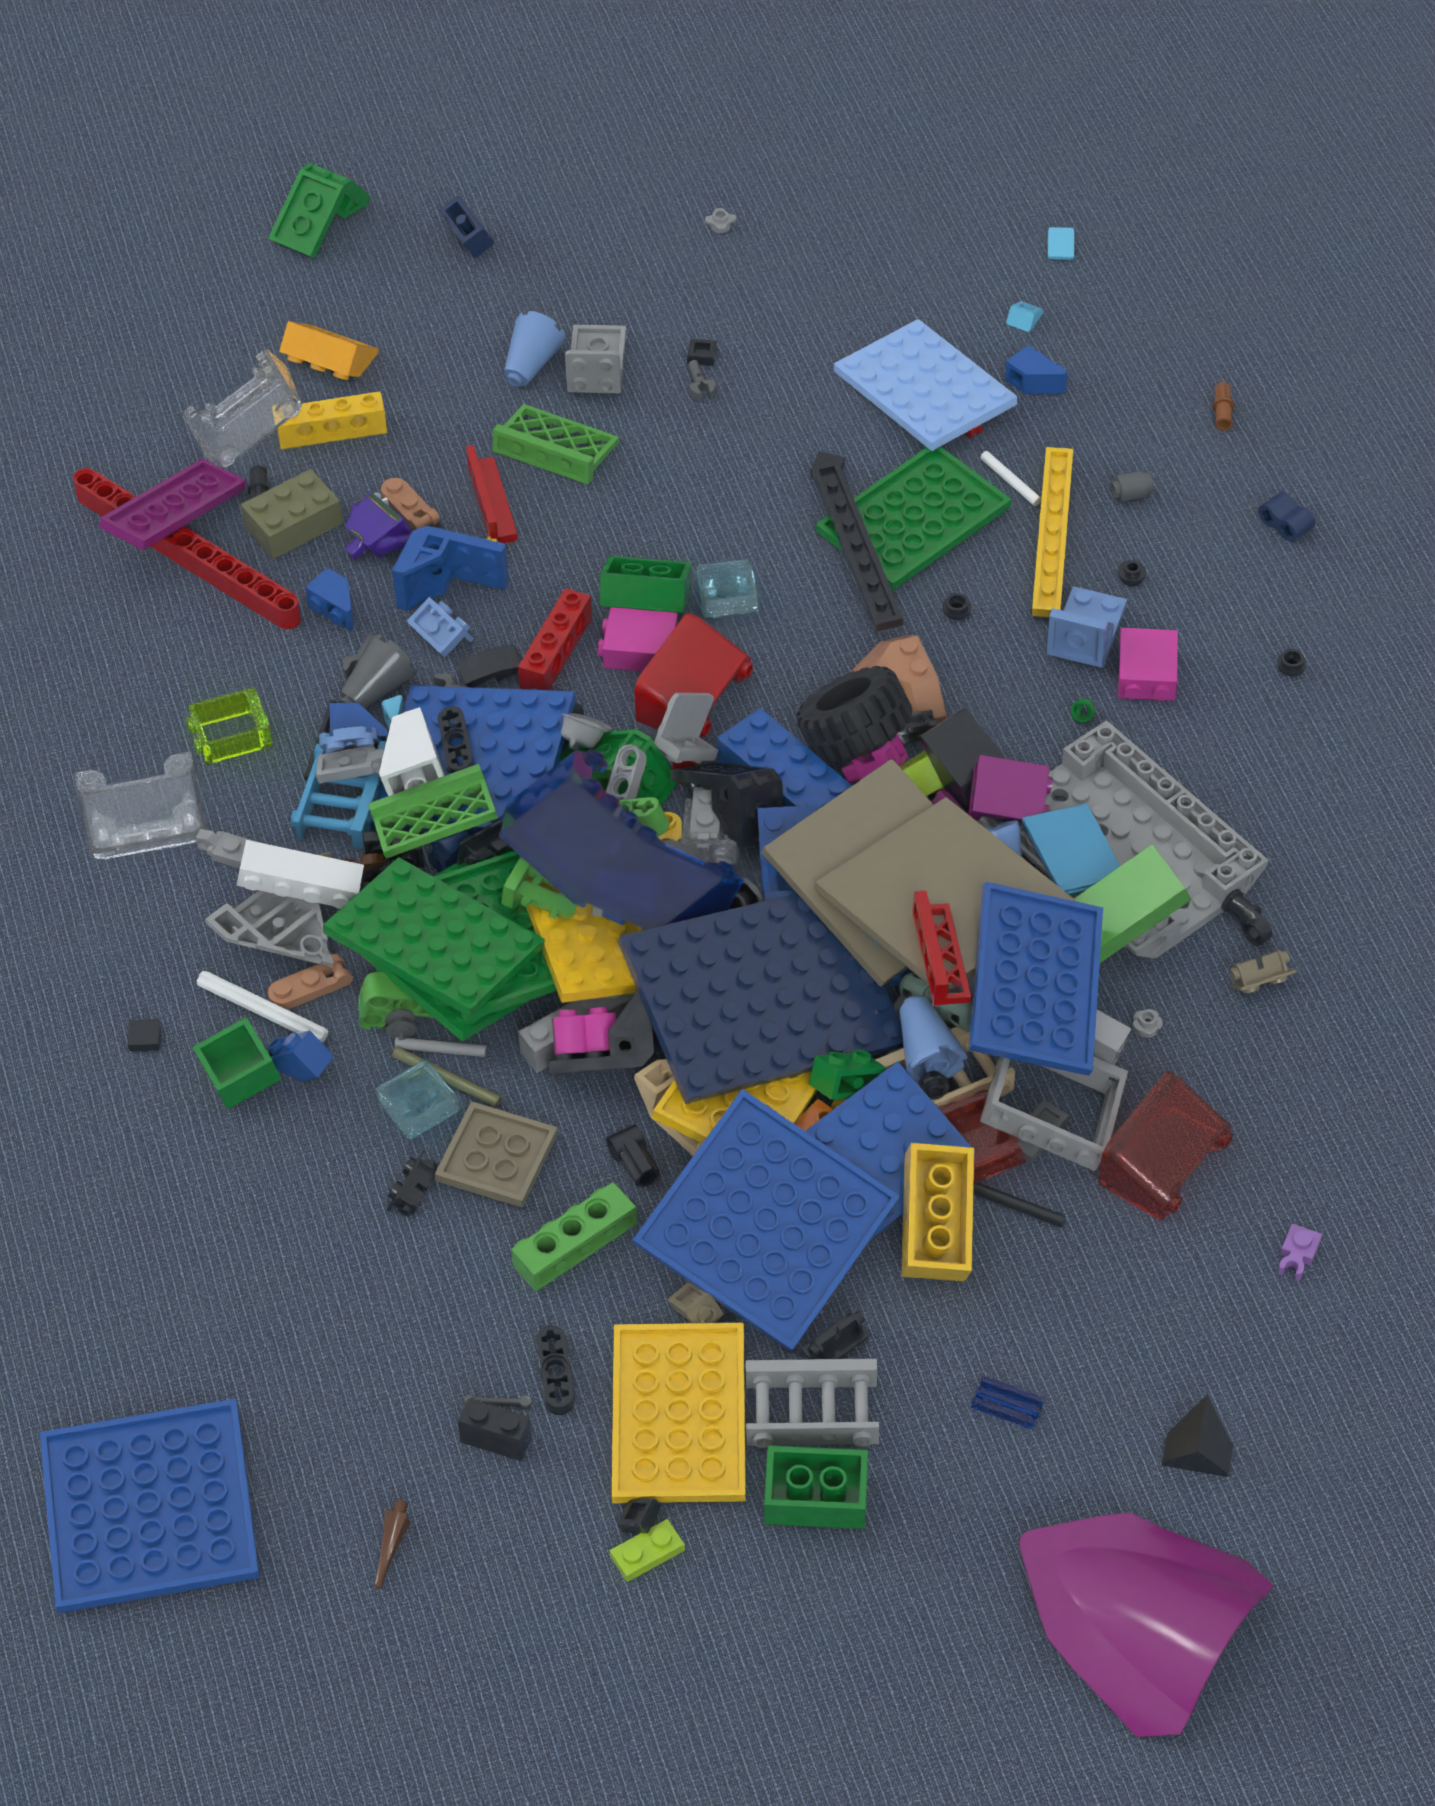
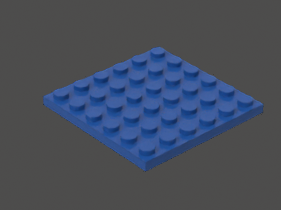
M411 685L402 713L421 708L445 776L451 773L446 762L438 714L444 708L450 706L459 707L464 714L475 765L479 764L498 816L497 819L467 829V832L476 834L487 825L504 818L505 825L503 829L506 832H512L515 836L532 837L544 816L565 738L561 736L564 718L562 713H573L577 699L575 692ZM454 719L450 720L451 728H456ZM456 738L449 745L458 746L464 739ZM457 757L459 766L463 765V757ZM381 780L377 800L388 797ZM462 804L458 811L465 812L469 805ZM478 808L474 814H479L489 809ZM434 814L429 821L437 822L441 816ZM371 817V829H376L373 817ZM450 818V820L446 824H449L453 820L457 821L458 819ZM406 824L402 830L410 831L413 826ZM423 828L421 831H429L430 829Z
M742 1089L632 1240V1243L699 1290L709 1293L715 1301L792 1353L896 1205L900 1195Z
M236 1398L40 1432L57 1613L260 1578Z

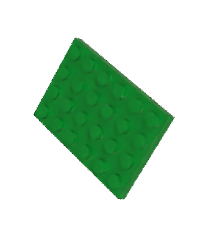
M941 446L933 451L926 447L854 497L892 591L1008 510L1012 504L1011 498ZM827 516L816 524V532L843 552L831 520Z
M399 857L323 924V933L468 1017L475 1014L543 949L545 939Z

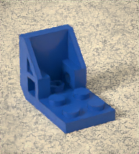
M425 526L412 531L392 570L397 608L408 611L423 604L428 597L434 599L445 594L453 578L506 590L509 584L506 544L431 526Z
M817 805L758 808L761 887L764 901L797 894L764 857L761 851L767 844L817 811Z

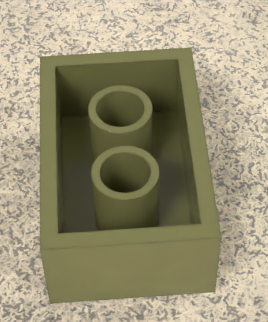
M312 469L240 504L244 527L272 559L343 524L340 500Z

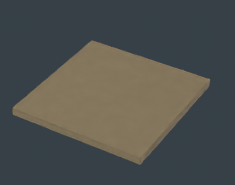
M893 759L887 761L767 844L761 851L764 857L880 987L908 967L882 945H877L869 934L814 888L817 880L933 806L932 802Z
M947 797L817 880L814 888L927 984L928 980L912 915L914 891H927L930 905L949 903L967 979L975 974L981 893L985 882L1075 901V899ZM943 914L932 915L935 924L940 925L944 921ZM937 936L940 947L945 948L950 943L945 938ZM945 958L943 959L945 970L950 972L955 967V964ZM949 982L947 993L957 986Z

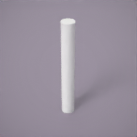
M988 451L982 453L980 459L1033 506L1040 504L1042 498L991 453Z

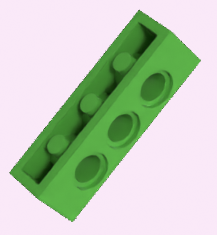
M614 1182L604 1188H599L592 1193L591 1197L579 1205L571 1206L564 1215L555 1221L547 1222L538 1232L529 1238H523L517 1242L514 1248L511 1249L513 1267L536 1292L637 1225L636 1206ZM551 1250V1252L544 1253L543 1251Z

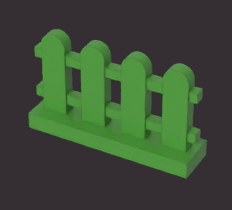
M553 800L504 884L501 904L512 908L516 900L520 899L522 906L528 908L529 904H532L550 912L549 917L555 920L558 916L562 918L573 917L576 911V903L568 897L570 894L583 896L587 893L588 881L581 874L582 872L590 875L597 873V868L600 869L601 862L593 853L594 851L600 853L610 851L613 842L612 837L606 834L605 828L601 826L594 829L577 822V816L575 815L563 816L564 804ZM554 834L558 835L556 839L552 838ZM566 839L586 846V849L583 851L564 842ZM542 855L546 856L544 861L540 859ZM554 860L574 868L573 872L553 865ZM530 877L534 878L532 883L528 881ZM544 882L562 890V892L558 894L540 885Z

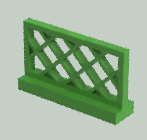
M523 404L504 425L497 424L493 429L492 451L588 485L593 480L594 470L618 445L619 437ZM528 415L536 419L523 420V417ZM553 424L559 426L557 428L547 429L546 425ZM540 427L541 430L529 432L528 428ZM580 433L583 436L571 437L570 434ZM564 435L565 437L557 440L552 439V436ZM603 441L607 444L595 446L594 442ZM588 443L589 447L583 448L576 447L578 444Z
M479 764L368 804L386 859L498 818ZM462 804L469 805L465 812L458 811ZM478 808L489 809L488 811L474 814ZM434 814L441 816L437 822L429 821ZM450 818L458 819L455 823L446 824ZM406 824L413 826L409 832L401 831ZM423 828L430 829L427 833L418 834ZM395 838L402 839L399 843L389 846Z

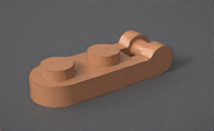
M390 478L383 482L381 485L382 499H389V507L399 514L413 531L440 523L437 511L434 508H430L406 481L400 478Z
M332 954L333 967L317 964L279 979L270 985L268 998L270 1002L289 1010L348 986L353 981V977L348 969H344V961L339 954ZM334 974L332 977L326 978L327 975Z

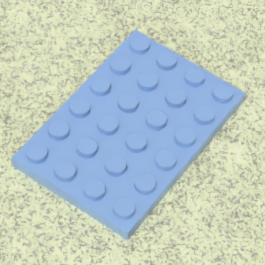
M919 319L834 363V372L931 451L1017 405V396Z

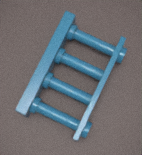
M325 733L326 738L330 737V733ZM380 741L377 749H385L386 742ZM317 743L314 750V763L298 809L293 810L291 815V827L295 828L296 840L303 839L307 826L347 832L352 838L353 848L364 850V832L371 831L370 820L372 815L368 804L377 801L378 789L381 783L380 774L375 773L327 782L361 787L363 789L362 796H357V798L319 793L322 783L319 784L316 778L319 754H325V749H321L320 744ZM314 804L352 809L356 813L355 817L350 818L349 821L311 815Z

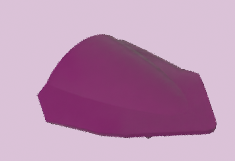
M1130 1512L1092 1517L1033 1529L1025 1532L1019 1541L1020 1553L1046 1638L1070 1667L1110 1707L1136 1737L1182 1734L1213 1669L1231 1638L1247 1615L1258 1603L1264 1600L1274 1586L1248 1561L1168 1531Z

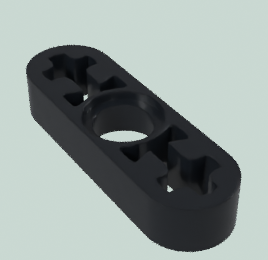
M456 706L444 708L438 714V723L446 762L450 773H454L475 765L467 723L462 710ZM451 719H454L456 728L450 727ZM456 738L464 739L458 746L449 745ZM460 756H462L464 760L463 765L459 766L457 758Z
M547 1326L542 1328L537 1334V1348L545 1405L552 1414L564 1415L572 1410L575 1403L566 1336L561 1328ZM554 1338L556 1353L550 1354L548 1339ZM554 1364H559L565 1369L558 1376H551L546 1370ZM561 1386L563 1402H557L555 1387Z

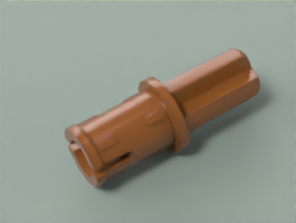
M1222 381L1219 385L1215 386L1213 410L1216 412V428L1219 430H1229L1233 426L1232 411L1234 409V402L1231 400L1230 384H1225Z

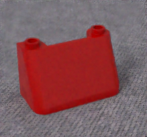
M686 613L645 667L636 682L634 690L636 721L658 730L668 708V702L675 693H709L714 697L711 705L712 708L732 679L741 682L744 678H749L753 670L751 657L700 617ZM709 713L700 733V738L702 736L706 737L711 729L712 721L709 720Z

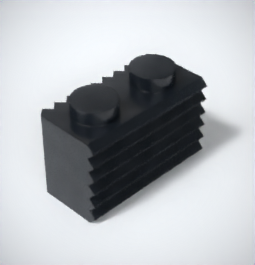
M473 1397L468 1399L458 1421L460 1442L519 1461L523 1460L532 1439L528 1415L523 1416L522 1413L517 1414L516 1411L511 1412L510 1409L505 1410L504 1407L498 1408L497 1405L493 1407L491 1403L487 1405L485 1401L480 1403L479 1399L474 1401Z

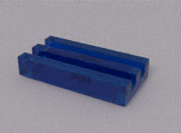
M983 1376L980 1387L978 1386L976 1396L973 1397L971 1402V1408L1033 1430L1044 1405L1045 1397ZM983 1398H986V1399H989V1400L998 1402V1403H1000L1003 1407L998 1406V1405L993 1404V1403H990V1402H987V1401H984V1400H982V1399H983ZM1010 1409H1017L1031 1414V1417L1015 1412Z

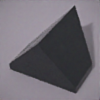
M1208 1395L1167 1433L1162 1466L1228 1477L1233 1444Z

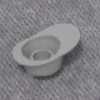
M562 713L564 718L561 736L570 742L569 747L575 751L581 747L594 748L603 734L612 730L609 725L597 719L576 713Z

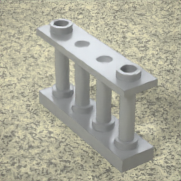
M877 1359L746 1360V1389H756V1423H746L747 1446L768 1448V1446L854 1444L859 1447H866L871 1444H879V1422H869L867 1389L868 1387H877ZM836 1387L854 1388L855 1422H835ZM770 1388L789 1389V1423H769ZM802 1388L822 1389V1422L802 1423Z

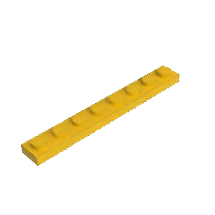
M1046 447L1032 616L1049 617L1052 608L1061 609L1073 449Z

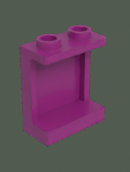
M979 755L974 765L968 815L976 821H980L981 817L984 816L1008 821L1017 820L1022 823L1023 817L1049 812V805L1045 804L1046 794L1051 793L1053 777L1048 776L1050 766Z

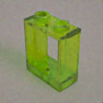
M255 687L188 705L190 717H186L187 727L190 734H196V737L193 738L194 747L197 755L203 754L206 765L273 746L270 727ZM249 713L254 729L207 741L202 726Z

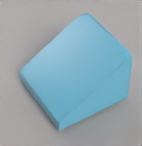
M1051 227L1048 229L1047 248L1049 260H1074V228Z
M1020 301L1011 305L1006 322L1010 326L1029 332L1038 322L1044 310Z
M402 695L384 700L382 703L384 721L388 729H390L392 717L403 712Z

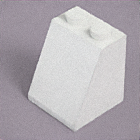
M420 707L392 717L379 771L388 796L445 776L434 741Z

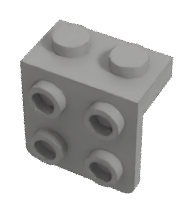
M675 693L671 697L654 741L657 748L667 754L666 757L675 763H683V761L695 763L715 761L719 750L699 737L714 700L711 694Z

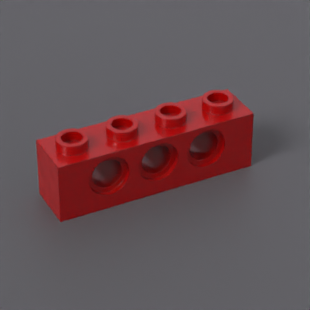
M568 588L564 589L518 666L520 689L531 690L535 688L550 691L592 620L591 595Z

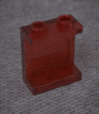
M989 1090L979 1091L970 1098L960 1102H952L945 1108L940 1109L976 1151L974 1154L973 1183L1026 1162L1017 1137L980 1122Z

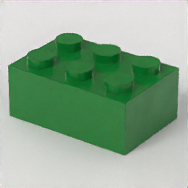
M609 556L600 573L599 606H607L609 610L610 607L683 613L691 595L692 562Z
M768 1446L764 1500L765 1524L865 1529L868 1450Z

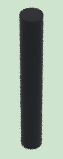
M977 1183L974 1189V1195L1062 1228L1065 1223V1215L981 1183Z

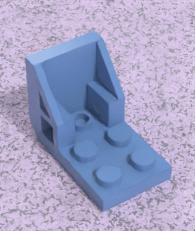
M1073 586L1064 611L1052 608L1050 613L1047 655L1101 668L1104 667L1127 607V599Z

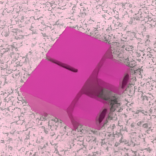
M897 733L895 738L885 742L877 750L874 749L869 754L858 756L851 760V763L843 766L842 771L847 782L851 784L863 779L890 759H893L901 767L909 756Z

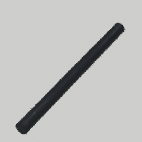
M334 700L329 701V703H336ZM329 704L315 746L317 743L319 744V735L324 732L327 733L330 724ZM315 746L304 776L305 780H308L314 763Z

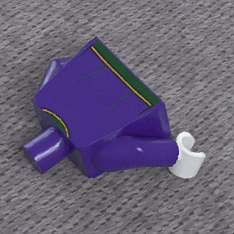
M369 491L362 501L353 504L345 528L354 539L344 550L355 560L366 549L377 558H381L387 553L404 548L413 530L399 514L389 507L388 498L381 500V494Z

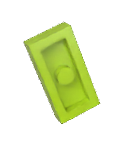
M666 1519L651 1527L648 1533H640L609 1551L614 1564L626 1582H629L684 1552L685 1544L669 1520Z

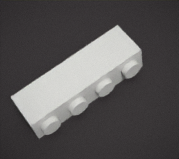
M246 840L236 886L245 887L249 890L274 893L281 897L298 898L310 903L331 905L341 909L359 893L364 865Z

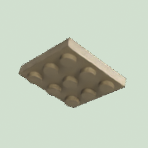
M471 1101L435 1172V1180L523 1208L558 1136V1127Z

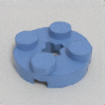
M359 726L332 730L333 736L327 738L325 732L319 735L320 748L325 749V753L371 746L378 741L377 729L374 727L371 728L370 732H366V727Z

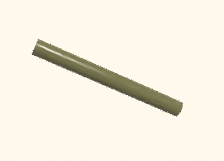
M400 1047L394 1049L392 1054L394 1059L495 1108L501 1104V1096Z

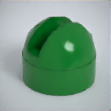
M1087 698L1078 699L1071 707L1073 719L1080 723L1090 721L1095 714V705ZM1084 704L1087 705V715H1082Z

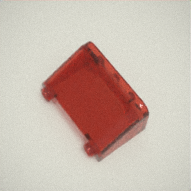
M1166 1071L1106 1145L1101 1158L1099 1185L1163 1222L1170 1212L1174 1214L1179 1209L1183 1197L1180 1196L1181 1186L1210 1150L1217 1152L1220 1148L1225 1150L1233 1138L1231 1125L1181 1077Z

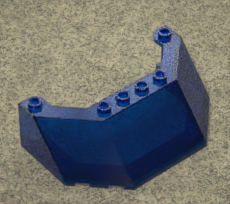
M590 749L588 752L574 751L506 804L499 837L572 903L583 908L586 903L603 910L601 916L621 925L628 921L642 927V930L729 910L744 881L734 872L735 868L727 862H704L666 845L657 837L655 830L644 826L638 821V816L635 813L624 809L619 804L618 798L601 789V784L592 778L593 771L605 772L608 764L604 760L605 756L596 750Z

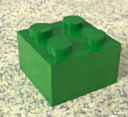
M247 1017L192 1047L227 1110L282 1080L273 1060Z

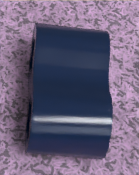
M1285 492L1278 493L1258 508L1261 520L1269 527L1277 529L1282 537L1289 542L1297 540L1315 527V519L1312 513L1307 508L1297 505Z
M467 830L430 843L432 851L428 854V859L438 872L457 863L459 843L464 838L470 837Z

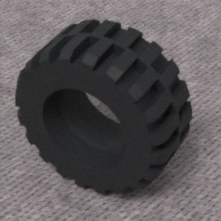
M873 666L872 668L865 667L856 672H849L847 675L841 678L838 677L828 685L825 684L819 688V691L811 694L808 700L802 703L796 718L797 726L809 749L826 764L831 762L837 764L869 754L870 751L877 750L885 742L895 738L898 732L904 730L905 724L910 722L912 705L895 672L884 666Z

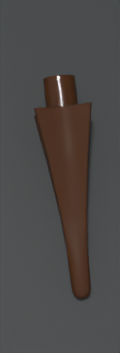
M401 1500L395 1501L393 1511L385 1509L381 1554L374 1583L377 1589L382 1587L392 1558L411 1522L407 1519L408 1513H406L408 1503Z

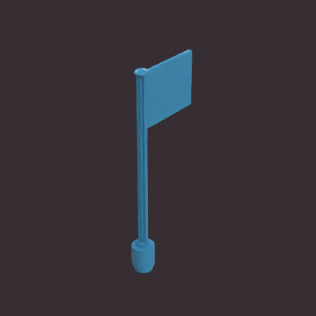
M1088 804L1022 818V823L1051 880L1071 897L1080 895L1120 867Z

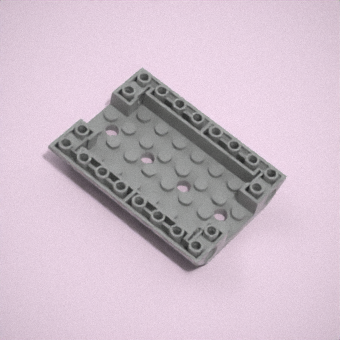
M1107 720L1063 748L1062 764L1049 772L1048 776L1053 777L1051 793L1046 794L1045 804L1049 805V812L1088 804L1099 827L1106 834L1105 838L1120 866L1153 844L1192 899L1186 903L1187 908H1179L1126 945L1136 956L1158 958L1224 912L1221 909V905L1233 890H1241L1245 896L1268 865L1269 860ZM1062 796L1067 800L1064 802L1054 801L1052 798ZM982 816L993 827L997 826V824L1008 822V820ZM1018 822L1020 826L1021 853L1050 878L1023 823Z

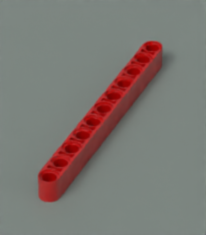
M90 468L79 469L73 474L72 479L77 500L100 516L106 515L137 497ZM181 527L150 546L278 627L294 629L301 623L299 601L294 593L187 527Z

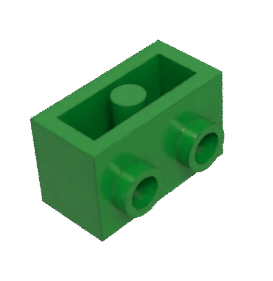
M854 1050L853 1053L845 1054L830 1052L829 1055L815 1056L809 1085L831 1100L847 1099L882 1074L886 1067L871 1058L870 1053L863 1050Z

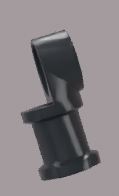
M1235 889L1223 901L1221 909L1225 912H1230L1240 920L1239 924L1243 927V933L1247 940L1253 945L1259 946L1272 937L1271 926L1260 915L1262 908L1251 904L1243 897L1244 894L1241 890Z

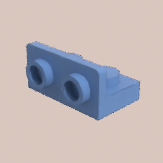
M428 597L407 620L444 657L464 637L470 643L474 639L467 632L471 627L459 616L454 620L450 616L454 611L442 600L437 604Z

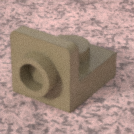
M689 1282L667 1299L671 1307L687 1318L690 1323H716L723 1317V1312L715 1299L709 1293L699 1290Z

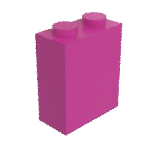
M610 607L609 617L604 618L602 624V635H605L604 639H599L598 656L603 657V668L643 671L678 625V613Z
M1120 628L1118 698L1175 701L1178 630Z

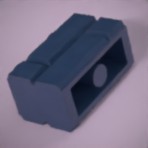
M460 195L440 208L439 212L474 258L481 255L494 244L491 236Z

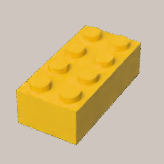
M911 1143L907 1149L904 1159L901 1277L965 1282L971 1273L974 1148Z

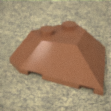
M906 634L880 641L852 670L856 672L861 668H872L873 666H884L895 672L912 705V713L932 710L933 718L937 722L947 719L937 674L917 635Z

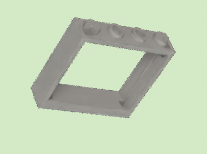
M1095 1056L1093 1071L1089 1076L1042 1066L1105 1094L1094 1140L1091 1142L999 1102L1010 1059L998 1057L980 1122L1095 1171L1106 1156L1128 1071Z

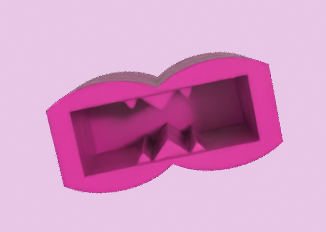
M607 1007L590 1008L588 1015H577V1010L558 1011L559 1017L552 1018L554 1055L610 1051L608 1031L615 1023L616 1016L615 1012L608 1013Z

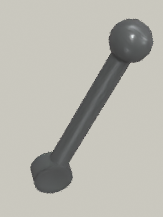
M467 1394L464 1397L465 1405L468 1399L473 1397L474 1401L479 1399L480 1403L485 1401L486 1404L520 1405L522 1409H529L532 1406V1398L529 1395H523L520 1399L475 1397L473 1394Z

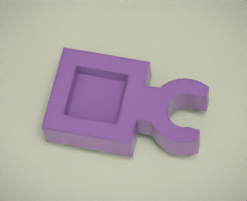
M1292 1224L1282 1246L1281 1256H1284V1258L1280 1262L1279 1275L1283 1276L1287 1268H1294L1296 1270L1295 1280L1300 1281L1304 1272V1263L1312 1265L1322 1239V1234Z

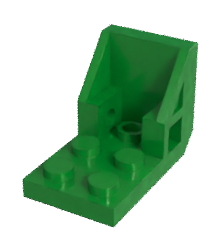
M308 163L300 169L268 239L315 259L334 216L336 215L343 219L367 206L371 196L351 179Z
M637 729L605 732L594 748L581 747L575 751L569 747L570 742H568L562 750L553 781L593 779L606 794L619 750L625 745H633L643 750L647 758L636 798L654 797L662 806L678 783L671 781L672 767L657 748L652 738ZM636 752L628 755L626 759L627 766L635 763L637 758ZM627 780L620 783L618 787L619 795L627 791L629 785Z

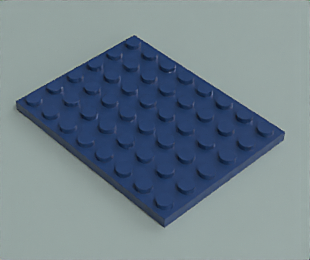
M798 894L621 935L617 941L685 1104L811 1072L815 1056L829 1055L830 1052L845 1054L853 1053L854 1050H863L872 1056L904 1047L901 1022L885 986L880 987Z

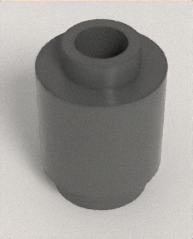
M1139 470L1115 475L1114 481L1110 482L1111 494L1114 498L1117 497L1119 502L1146 497L1147 494L1153 492L1150 473Z

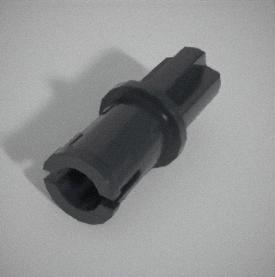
M258 465L250 469V485L247 488L250 499L269 490L266 479L267 469L263 466Z

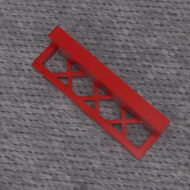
M474 445L466 446L468 471L487 535L491 536L492 539L497 538V542L503 544L518 541L517 531L494 457L478 460Z
M914 891L912 915L933 1006L970 1003L971 993L949 903L930 905L927 891ZM943 914L944 921L940 925L935 924L932 915ZM938 935L950 941L945 948L939 946ZM944 958L955 964V967L950 972L945 970ZM951 982L961 988V992L947 994L948 983Z

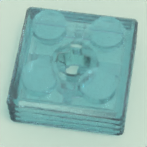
M750 559L696 566V581L705 618H719L724 615L748 614L749 612L759 611V596Z
M423 1060L375 1089L377 1102L408 1140L414 1139L460 1111L459 1098L427 1060Z

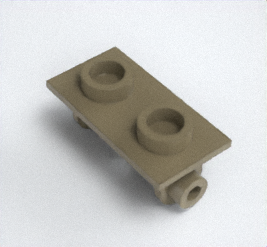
M1276 950L1259 956L1261 968H1258L1254 958L1234 964L1229 973L1231 979L1237 982L1230 984V988L1240 990L1242 993L1255 992L1260 989L1259 985L1267 982L1277 984L1286 981L1288 975L1296 973V969L1287 967L1286 963L1290 961L1287 951L1281 952Z

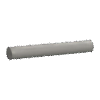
M399 1037L395 1038L394 1044L395 1048L400 1047L411 1051L486 1057L487 1045L414 1038L399 1040Z

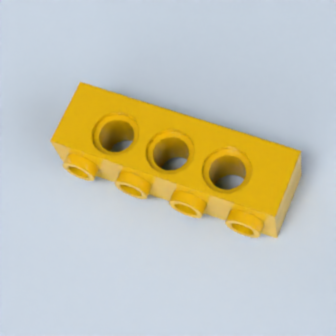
M381 391L274 408L281 450L387 433Z

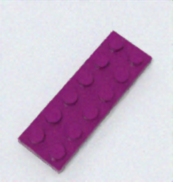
M202 458L102 516L99 521V528L132 544L136 548L145 550L245 490L246 480Z

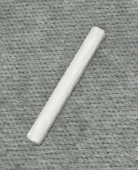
M202 971L197 979L198 986L293 1032L301 1033L310 1030L322 1043L325 1042L328 1036L326 1028L210 972Z

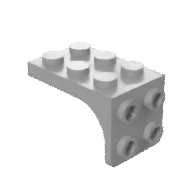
M573 325L571 350H567L565 353L567 392L621 393L626 326Z

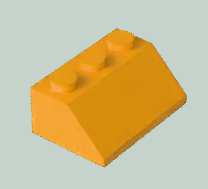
M288 321L279 352L287 354V360L302 364L304 360L311 363L310 368L325 372L327 368L334 371L333 376L348 380L349 376H361L378 354L379 348L310 324Z

